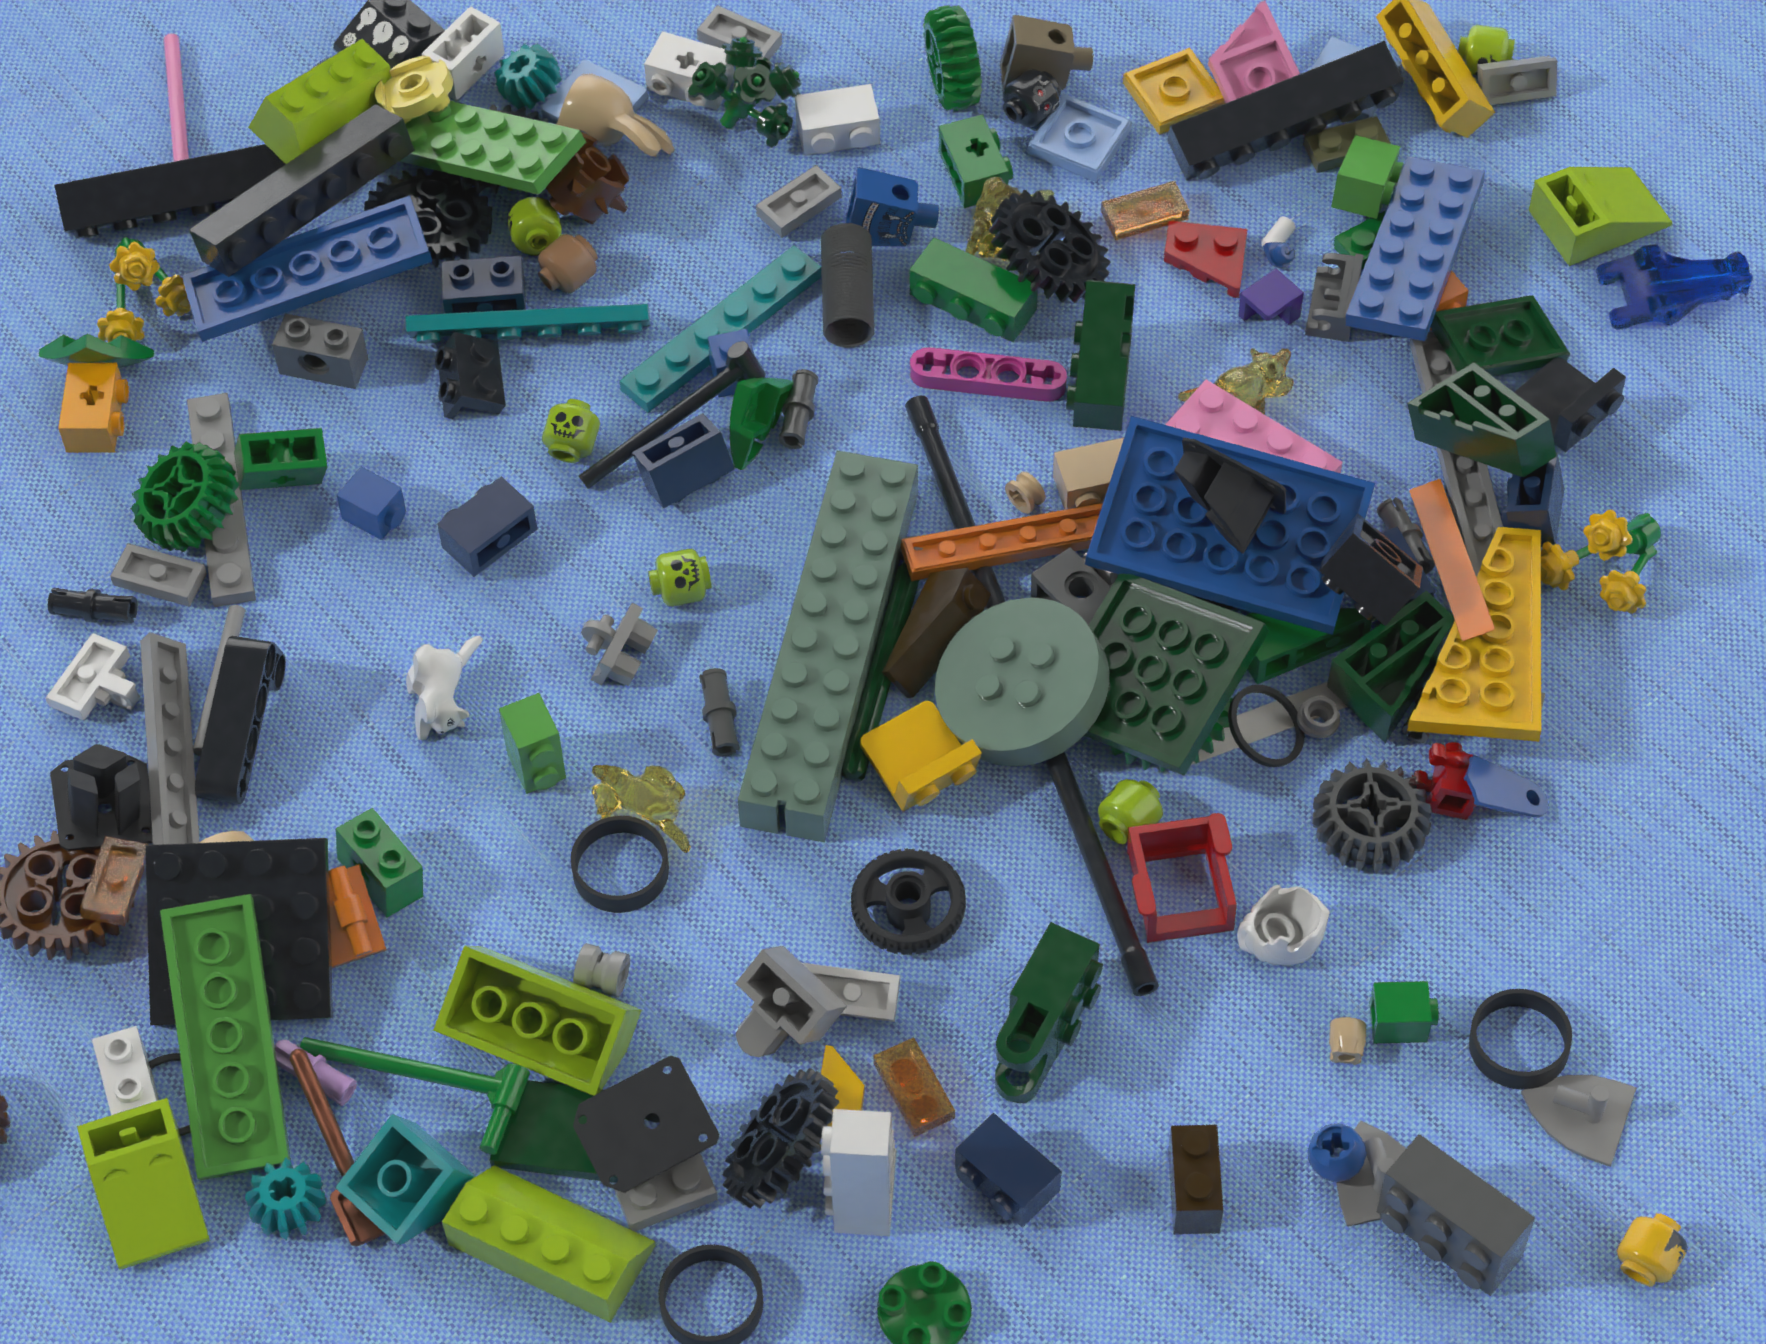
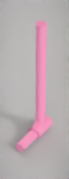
M171 33L164 36V50L174 162L189 159L179 37Z

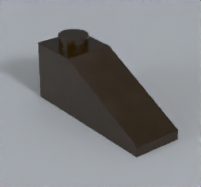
M968 568L929 574L882 673L906 698H913L935 674L950 641L965 624L984 611L990 599L991 593Z

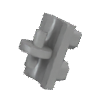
M631 603L616 631L611 627L614 619L606 614L602 616L600 621L588 620L584 624L581 634L589 642L585 650L591 655H597L599 649L606 650L590 680L602 685L608 677L629 686L641 661L622 652L624 644L645 654L658 631L646 621L638 618L643 608Z

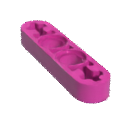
M933 347L917 350L910 359V377L913 383L927 389L1050 402L1060 399L1065 394L1067 387V372L1065 368L1058 362L1051 360ZM926 364L933 365L931 371H923ZM946 366H950V374H945ZM965 366H971L976 368L979 374L973 378H964L957 371ZM1004 371H1013L1018 374L1019 378L1014 382L1006 383L997 376ZM1027 375H1032L1031 383H1026ZM1046 378H1053L1051 385L1044 384Z

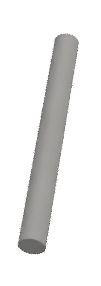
M239 605L229 606L193 746V753L201 756L226 642L230 636L239 637L245 609Z

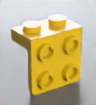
M923 701L864 734L860 741L861 749L902 812L916 804L923 806L940 794L942 789L953 783L956 786L969 780L976 774V768L982 754L973 739L963 745L960 744L942 719L935 704L931 701Z

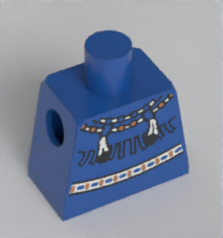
M857 167L846 212V223L860 225L867 229L871 234L872 246H907L910 243L914 226L937 227L939 205L918 202V183L915 180Z

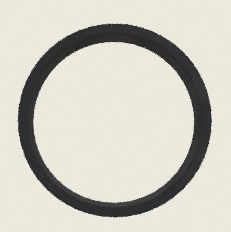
M611 816L594 822L577 837L571 851V869L575 887L586 902L607 912H630L648 905L659 896L668 880L669 862L664 839L652 825L631 816ZM615 833H630L650 841L662 856L661 868L654 880L637 892L619 896L603 894L589 887L578 873L579 861L585 850L596 840Z
M1508 989L1488 997L1476 1010L1470 1030L1469 1050L1475 1065L1493 1082L1513 1089H1533L1551 1082L1564 1069L1572 1044V1027L1564 1010L1546 995L1528 989ZM1506 1007L1530 1008L1542 1013L1557 1026L1564 1041V1051L1555 1062L1543 1069L1530 1072L1514 1071L1500 1066L1486 1055L1479 1044L1476 1030L1482 1020L1496 1010Z
M715 1244L691 1248L678 1255L668 1265L662 1275L658 1293L661 1316L669 1333L681 1344H740L753 1333L761 1319L763 1312V1290L759 1273L745 1255L733 1248ZM704 1261L727 1262L740 1268L752 1280L757 1291L756 1303L749 1317L739 1327L722 1335L701 1336L684 1330L671 1318L665 1306L669 1287L683 1270L694 1264Z

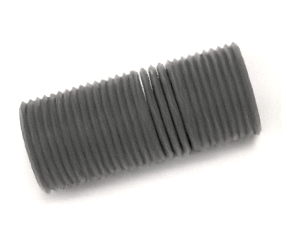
M841 223L831 226L821 236L823 336L827 341L836 346L856 347L871 340L875 334L871 234L862 226L852 223Z

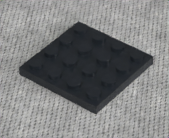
M328 838L145 845L150 1025L176 1024L160 910L251 894L254 901L271 1020L333 1018Z

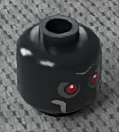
M1035 69L1027 70L1007 84L1003 90L1004 113L1014 123H1020L1026 127L1037 126L1059 107L1060 87L1054 77L1048 72H1041Z

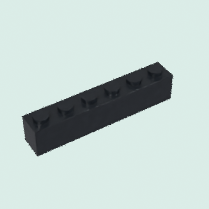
M1382 41L1170 125L1167 141L1186 181L1197 176L1199 179H1205L1217 173L1220 167L1232 162L1234 165L1243 164L1251 160L1255 153L1267 148L1270 151L1281 149L1288 145L1292 138L1303 134L1306 137L1316 135L1323 131L1328 124L1338 120L1342 123L1349 122L1357 118L1363 110L1370 107L1384 108L1397 100L1404 80L1385 41Z
M375 104L196 224L189 231L202 262L230 277L408 156L415 149L404 119Z
M266 144L55 184L54 187L64 232L67 234L74 233L75 239H82L99 235L98 228L113 225L115 231H123L137 228V220L153 218L154 224L177 220V212L192 210L193 216L216 212L215 205L231 202L286 164Z

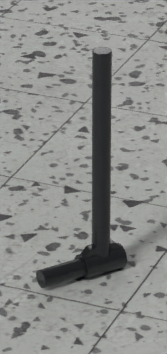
M744 341L733 344L727 352L726 369L581 473L578 477L586 488L589 489L633 457V451L662 436L736 381L765 378V371L748 344Z

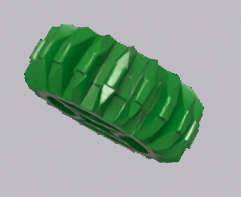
M945 5L928 11L923 24L924 47L929 74L935 93L938 96V101L946 111L968 109V107L979 103L982 93L979 54L970 19L959 5Z
M186 441L181 448L172 445L167 456L158 454V462L154 466L146 465L148 473L145 477L137 479L141 487L132 493L136 502L130 508L135 514L133 522L145 534L144 537L163 549L169 551L175 549L185 552L189 546L199 548L203 538L212 540V532L216 528L224 529L222 521L225 516L233 515L230 505L239 500L234 491L240 485L236 477H234L236 471L225 460L226 457L208 445H203L200 442L195 445Z

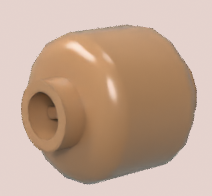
M563 234L538 256L541 268L538 276L551 291L559 289L564 293L571 294L596 273L595 261L598 259L597 253L584 237Z

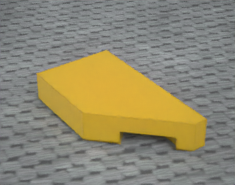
M826 1045L821 1074L833 1082V1087L838 1090L835 1098L839 1100V1104L834 1109L862 1111L865 1085L835 1048Z

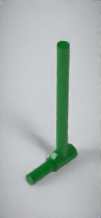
M304 1037L300 1044V1048L315 1057L322 1055L329 1061L488 1094L487 1097L493 1112L479 1148L481 1151L491 1155H495L498 1152L509 1119L516 1113L530 1076L529 1070L518 1064H507L505 1068L497 1071L495 1076L492 1077Z

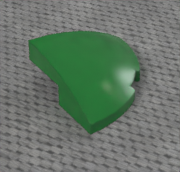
M88 333L77 340L63 334L39 349V357L67 366L68 363H117L118 368L135 365L154 357V350L123 335L107 343Z
M753 378L737 383L730 415V447L735 468L743 470L759 454L764 444L755 441V439L765 440L771 428H775L782 414L783 402L789 397L793 387V381L781 378Z

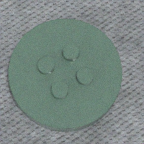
M1043 598L1014 599L981 612L965 624L953 637L944 651L937 669L935 679L936 703L942 719L961 745L971 739L974 740L982 752L981 760L1001 766L1032 765L1061 754L1079 741L1091 728L1099 716L1107 697L1109 666L1106 654L1086 621L1074 610L1059 602Z

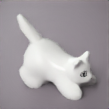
M476 635L465 641L456 654L450 649H436L430 644L422 645L415 652L413 657L414 665L411 666L407 673L406 685L409 694H418L419 702L415 707V726L419 740H426L431 728H434L438 734H444L448 730L455 729L457 726H465V722L462 719L468 718L469 712L459 708L453 697L462 668L482 643L483 639L481 636Z

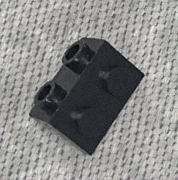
M453 332L445 345L439 347L435 356V368L439 370L440 377L438 397L443 404L444 418L453 419L461 407L499 415L506 406L498 341Z

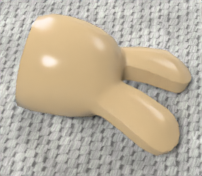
M582 74L572 84L556 125L584 131L598 140L596 145L606 147L617 143L626 135L641 151L653 157L657 156L660 149L669 155L675 150L666 132L650 120L637 115L633 111L630 97L612 81L595 74Z

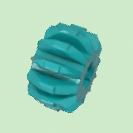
M524 43L519 51L514 52L511 50V55L507 59L499 60L501 67L494 72L498 92L503 99H506L517 109L524 106L533 109L537 102L542 101L545 103V98L549 94L557 93L555 85L562 81L557 60L552 53H549L547 49L542 48L538 43L531 47Z
M285 1157L281 1168L275 1169L273 1165L266 1162L265 1171L267 1175H252L251 1184L253 1189L247 1191L245 1195L247 1205L251 1207L248 1212L251 1221L255 1224H261L262 1231L267 1236H270L279 1229L281 1238H284L286 1241L291 1229L297 1228L298 1232L306 1235L307 1227L305 1222L320 1223L321 1214L318 1208L325 1206L326 1203L325 1193L321 1190L323 1183L320 1175L317 1173L311 1174L309 1165L304 1161L293 1168L291 1160Z

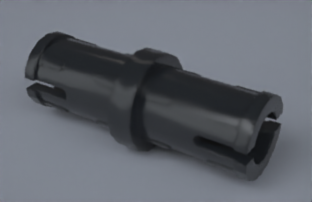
M55 587L51 589L52 593H49L48 611L51 615L77 616L84 618L86 622L93 623L98 620H112L129 624L134 622V618L137 615L138 604L134 596L108 595L101 593L99 589L92 588L86 592Z

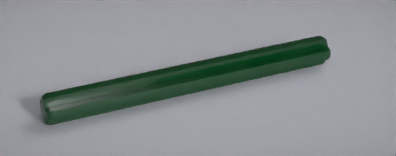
M906 563L901 564L897 570L844 758L842 776L847 780L860 782L865 778L869 760L860 747V741L864 734L879 727L891 681L882 671L911 613L919 580L911 581Z

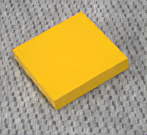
M1191 48L1123 73V85L1159 135L1168 132L1170 125L1226 104L1218 85Z

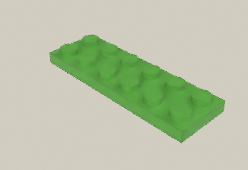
M450 101L448 106L441 111H429L405 123L415 151L400 160V162L539 195L586 141L578 129Z
M251 894L160 910L197 1179L201 1181L265 1169L266 1162L274 1167L281 1166L285 1157L288 1160H291L253 897Z

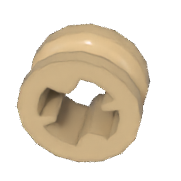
M1021 472L1017 475L1016 481L1011 480L1005 485V491L1009 500L1023 513H1030L1034 510V504L1039 505L1045 501L1046 496L1043 487L1028 472Z

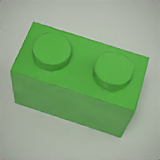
M1355 135L1337 174L1331 207L1377 219L1382 206L1389 205L1404 167V163L1398 162L1401 146Z
M540 693L499 708L507 755L526 794L538 789H549L556 785L558 781L565 779L566 773L560 735Z

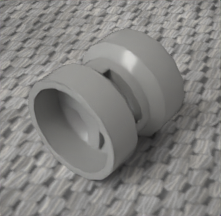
M585 943L577 958L573 982L589 989L595 986L602 989L606 995L619 997L627 981L630 955L619 951H614L611 954L603 953L599 946Z

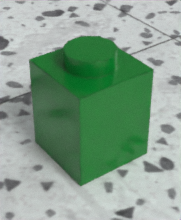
M1428 981L1373 982L1369 1002L1373 1044L1428 1042L1431 1025H1438L1439 1021L1437 998H1430Z

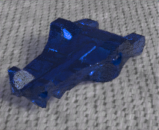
M1657 244L1643 245L1631 255L1601 264L1595 271L1598 282L1602 285H1609L1618 280L1620 281L1627 306L1614 308L1608 314L1611 326L1617 330L1626 329L1645 322H1660L1669 326L1673 325L1701 304L1717 302L1719 300L1728 301L1733 295L1742 293L1746 297L1754 279L1749 271V262L1741 252H1733L1724 259L1689 260L1670 255Z

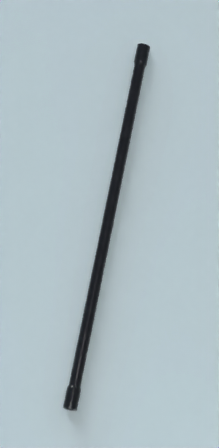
M915 396L906 402L905 408L915 434L921 441L955 529L976 526L940 436L939 425L930 402L926 396ZM992 566L971 570L975 577L991 593L985 607L986 610L1006 602ZM1064 751L1051 759L1045 760L1118 946L1121 954V963L1135 996L1148 995L1159 987L1147 953L1141 947Z

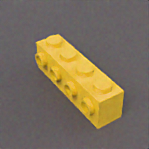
M1392 0L1375 16L1385 32L1387 41L1402 60L1403 68L1413 78L1420 96L1428 103L1435 115V121L1445 132L1451 133L1453 131L1468 138L1495 113L1428 3L1422 0Z

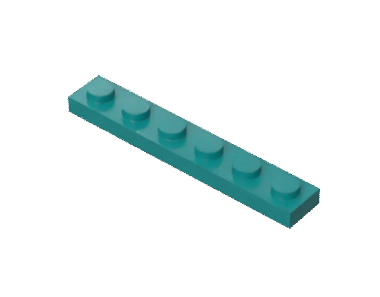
M793 245L619 380L620 390L649 413L710 365L708 336L747 329L748 334H750L822 277L821 266Z
M648 304L405 316L406 332L410 338H417V343L423 344L441 342V336H451L453 332L481 337V334H497V339L512 340L521 338V332H537L538 337L552 338L562 336L561 330H577L578 335L593 336L602 334V328H618V333L633 334L642 332V326H651Z

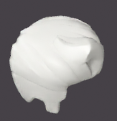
M1280 885L1273 886L1251 908V912L1246 914L1244 921L1240 923L1237 931L1238 945L1243 951L1255 955L1258 960L1272 965L1291 966L1303 963L1312 957L1322 942L1330 912L1318 897L1309 893L1307 889L1299 886L1291 888H1281Z

